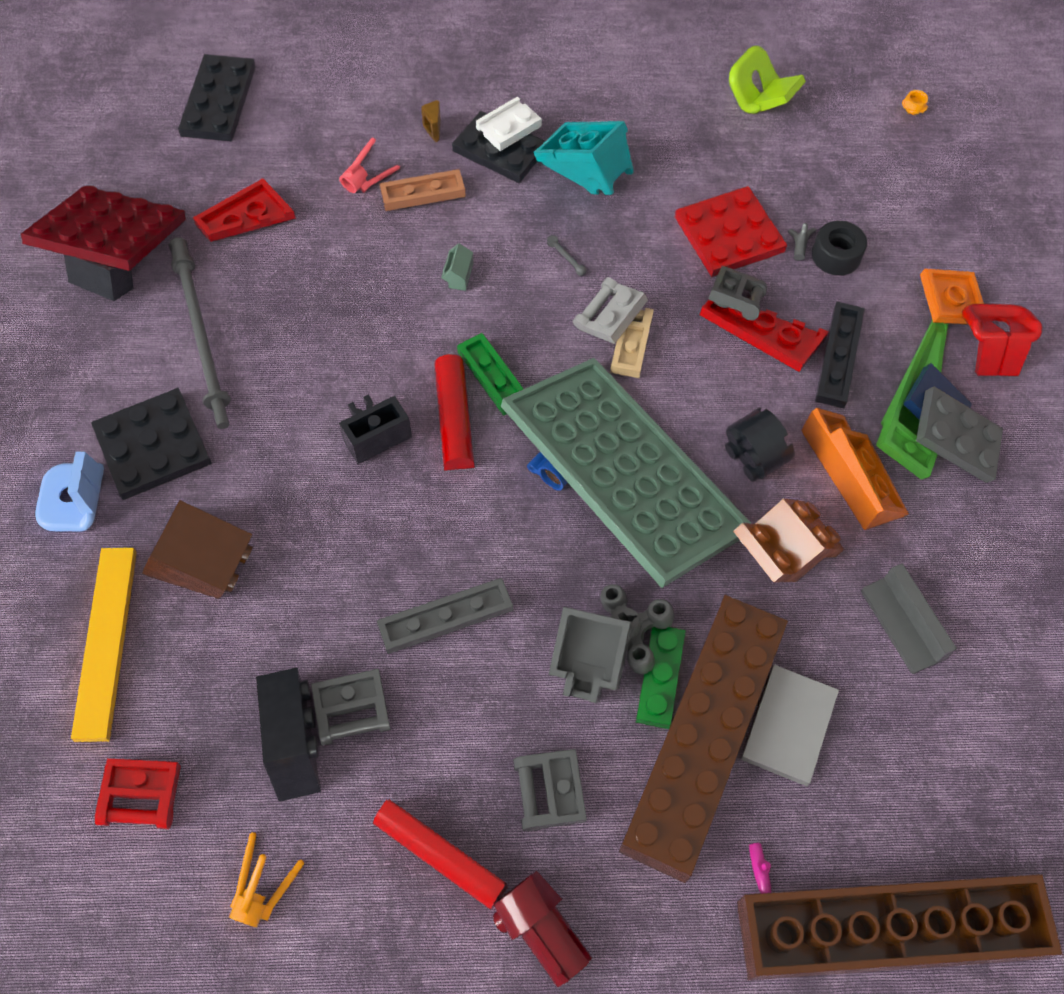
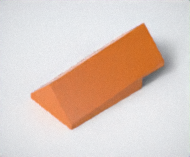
M820 408L814 409L810 413L801 432L862 528L867 530L908 515L909 513L868 435L852 431L844 415Z

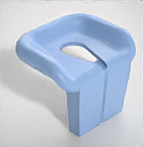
M75 452L73 463L59 464L48 470L42 479L35 511L38 524L42 528L54 532H82L90 528L96 515L104 473L103 465L97 463L86 452ZM68 488L67 492L73 502L61 501L60 495L64 489Z

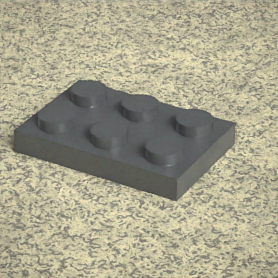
M935 386L926 390L916 442L985 483L995 480L1003 428Z

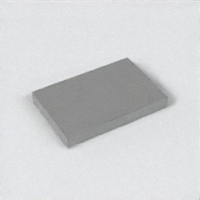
M773 665L741 760L808 786L813 776L839 690Z

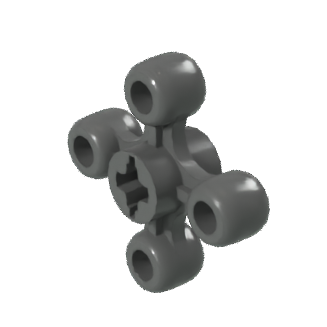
M616 584L607 585L603 588L600 595L604 609L611 613L613 618L633 622L627 653L628 665L637 674H647L653 669L655 658L650 647L643 644L644 633L653 627L657 629L670 627L675 618L673 607L667 600L657 599L649 604L646 611L636 613L635 610L627 608V595L621 586Z

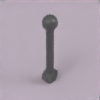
M551 235L547 238L548 246L555 247L576 269L577 275L583 276L586 274V267L579 265L558 243L557 236Z

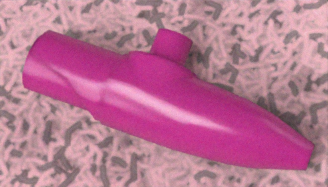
M760 843L750 844L751 864L758 889L761 894L771 893L769 877L771 864L765 860Z

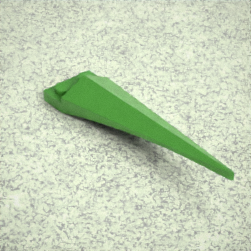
M933 320L881 421L883 428L876 444L879 449L921 480L930 477L938 454L916 442L920 420L903 403L923 367L932 363L940 372L942 370L948 323H934Z

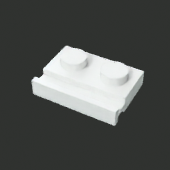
M518 96L476 120V129L478 131L481 130L484 136L499 151L542 127V118L526 104H522Z

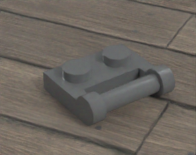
M722 266L708 300L714 301L720 307H730L742 312V316L747 320H755L760 313L761 308L759 304L761 298L766 295L768 287L760 279ZM743 289L750 292L749 299L741 296Z
M379 668L311 683L322 746L333 744V740L378 729H380V732L391 730ZM374 707L376 709L377 716L333 726L329 724L330 717Z
M576 749L525 755L513 759L514 770L519 774L524 812V818L521 819L522 831L531 832L543 828L586 823L587 817ZM542 767L549 814L538 815L532 770Z

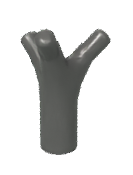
M803 223L800 233L793 229L788 230V233L795 240L794 259L797 261L805 259L808 239L816 232L814 227L807 230L808 223Z

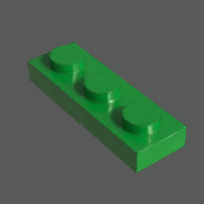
M480 333L458 344L457 352L504 416L507 413L501 408L503 398L523 390V387L484 334Z
M653 627L651 629L649 647L654 654L655 664L650 672L643 675L635 723L664 729L670 728L686 630L672 627L666 629Z

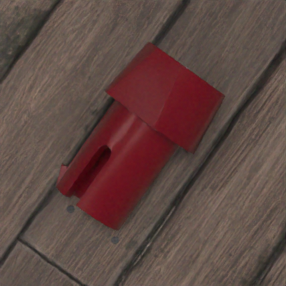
M535 871L494 904L497 912L493 914V921L501 932H508L511 940L521 935L554 984L559 987L586 967L593 957L556 907L562 898L541 874Z

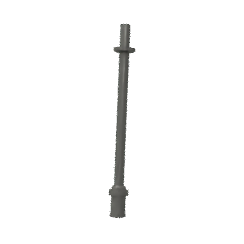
M173 238L169 243L173 258L171 266L172 270L180 275L209 392L203 397V404L206 408L213 410L217 428L226 429L229 427V421L225 407L230 403L231 398L226 391L220 389L191 272L195 269V263L189 255L187 241L184 238Z

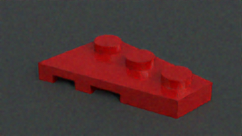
M262 178L193 217V220L199 230L212 242L295 219V214L292 208Z

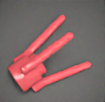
M375 138L370 139L353 164L339 177L343 187L351 193H356L359 189L365 193L370 186L400 169L399 165H395L366 181L368 174L360 164L376 142Z

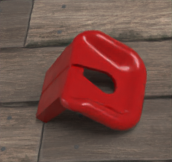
M971 304L966 306L962 310V317L970 326L975 338L979 341L975 367L976 374L978 376H1019L1031 344L1037 341L1042 334L1041 321L1029 309L1019 305ZM992 321L1007 323L1010 332H1005L992 323Z

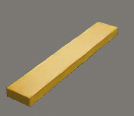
M101 548L71 739L74 742L110 741L137 556L134 548Z

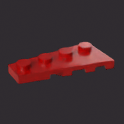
M708 300L700 311V316L798 372L802 370L829 333V331L819 328L818 332L805 328V323L796 319L791 323L777 318L776 312L767 309L766 311H760L759 316L755 320H747L742 316V312L730 307H720L714 301Z

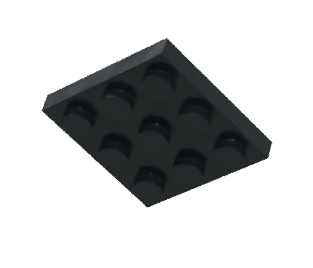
M179 388L91 422L122 500L212 464Z

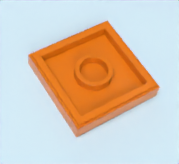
M925 268L920 273L934 323L967 324L962 317V310L971 304H984L974 272Z

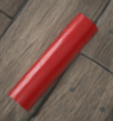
M443 355L435 360L434 366L444 471L475 468L464 360L458 355Z
M386 799L373 820V824L490 910L494 908V904L507 890L506 882L390 799Z

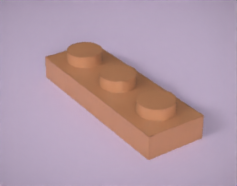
M460 169L379 183L385 211L466 197Z

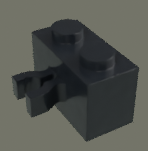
M64 255L68 282L112 301L121 298L124 294L134 289L131 270L127 271Z
M369 394L364 396V403L366 405V410L364 411L357 409L354 402L348 404L352 416L339 422L344 443L357 464L412 438L409 417L395 395L374 406Z

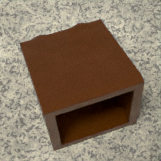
M179 500L142 574L220 599L225 590L230 593L232 592L239 578V574L234 572L239 562L246 563L253 549V546L248 545L253 534Z

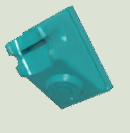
M625 121L565 122L533 152L537 162H542L546 167L581 185L590 194H599L598 189H601L605 195H612L614 193V181L623 172L626 175L634 173L626 138L628 129Z

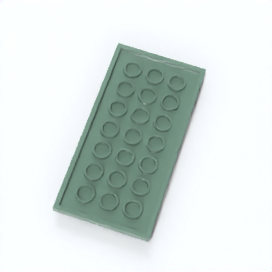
M595 358L516 392L502 400L501 408L661 588H664L738 542L740 539L733 531L742 523H751Z

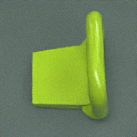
M760 46L750 47L735 62L729 73L731 90L740 108L749 114H755L788 103L806 82L803 75L780 78L767 52ZM755 70L760 75L763 87L762 93H760L752 81V73Z

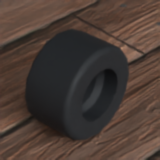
M847 221L826 223L820 228L812 248V259L817 267L831 275L843 276L850 274L860 265L867 248V237L862 229ZM834 246H838L840 248H843L844 250H840L838 248H835Z

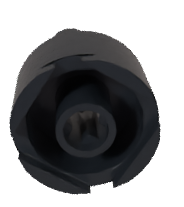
M759 407L726 429L729 442L725 444V449L732 459H740L744 464L743 470L745 475L752 482L757 479H763L795 457L793 444L787 446L784 437L788 435L786 429L779 419L767 409L761 412V407Z

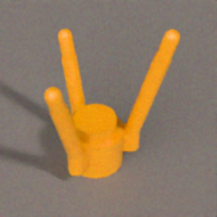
M251 832L244 854L236 894L230 906L233 909L229 918L257 928L260 919L269 920L273 908L303 867L304 861H297L267 904L264 905L266 897L255 893L266 861L265 854L259 856L247 890L245 889L257 837L255 832Z

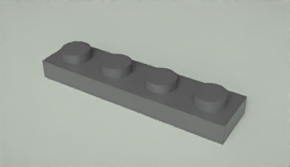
M499 578L376 621L387 654H391L513 611V604L503 579Z

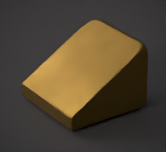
M435 100L423 105L421 111L423 127L433 141L438 142L441 117L439 100Z

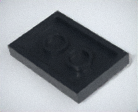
M480 111L454 140L452 151L520 183L537 163L533 152L545 141L528 134L499 151L484 136L481 130L478 131L476 129V120L487 115V113Z

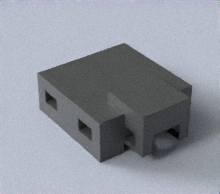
M563 607L549 675L566 678L563 691L564 696H573L598 703L600 702L603 688L615 691L619 689L633 622Z

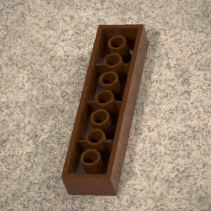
M724 595L619 853L683 883L689 880L786 629L787 620Z
M1042 874L748 894L737 901L748 981L1042 960L1063 955Z

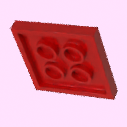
M749 186L676 209L675 219L711 277L717 276L722 266L734 270L786 251V242Z

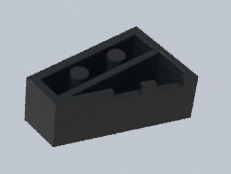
M298 668L256 676L263 764L279 802L321 792L316 758L319 757L315 736H312L311 729L315 728L312 708L307 707V701L312 700L308 680L301 679Z

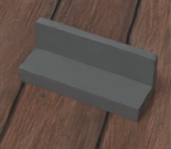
M903 563L892 567L883 579L867 585L861 590L862 595L910 673L916 674L945 661L957 649Z

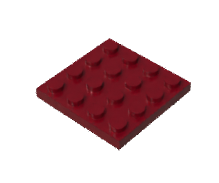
M88 185L81 187L21 233L22 244L130 271L186 221L185 210L174 208L169 204L149 202L144 198L124 196L119 192L100 190L95 186Z

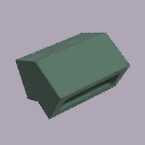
M460 243L449 250L441 276L442 279L448 282L449 288L466 291L474 264L473 252Z

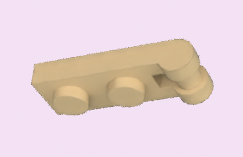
M645 308V311L640 310L633 319L635 321L630 323L617 340L610 373L634 378L640 377L654 309Z

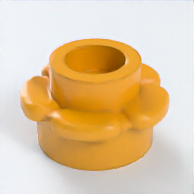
M912 90L908 93L906 99H903L902 106L909 114L917 115L923 113L928 108V96L923 91Z

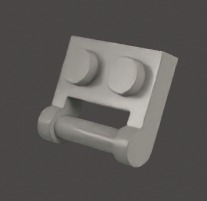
M607 277L601 284V290L583 313L577 314L572 322L579 330L615 344L647 303L648 299L644 292L618 284L614 279ZM610 295L614 296L594 322L591 321Z

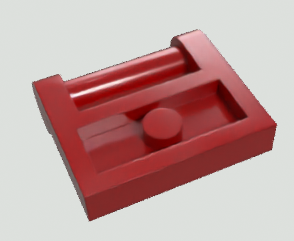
M107 758L95 811V824L101 826H109L111 822L156 825L157 829H170L173 822V806L181 765L178 762ZM114 798L159 800L158 810L113 808Z

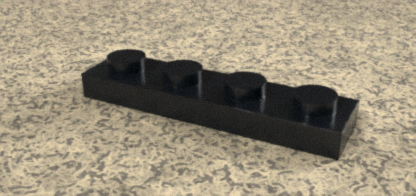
M836 301L815 402L845 408L865 308Z

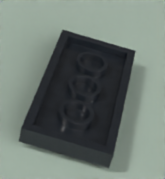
M204 54L178 127L181 137L233 141L256 68L254 59Z

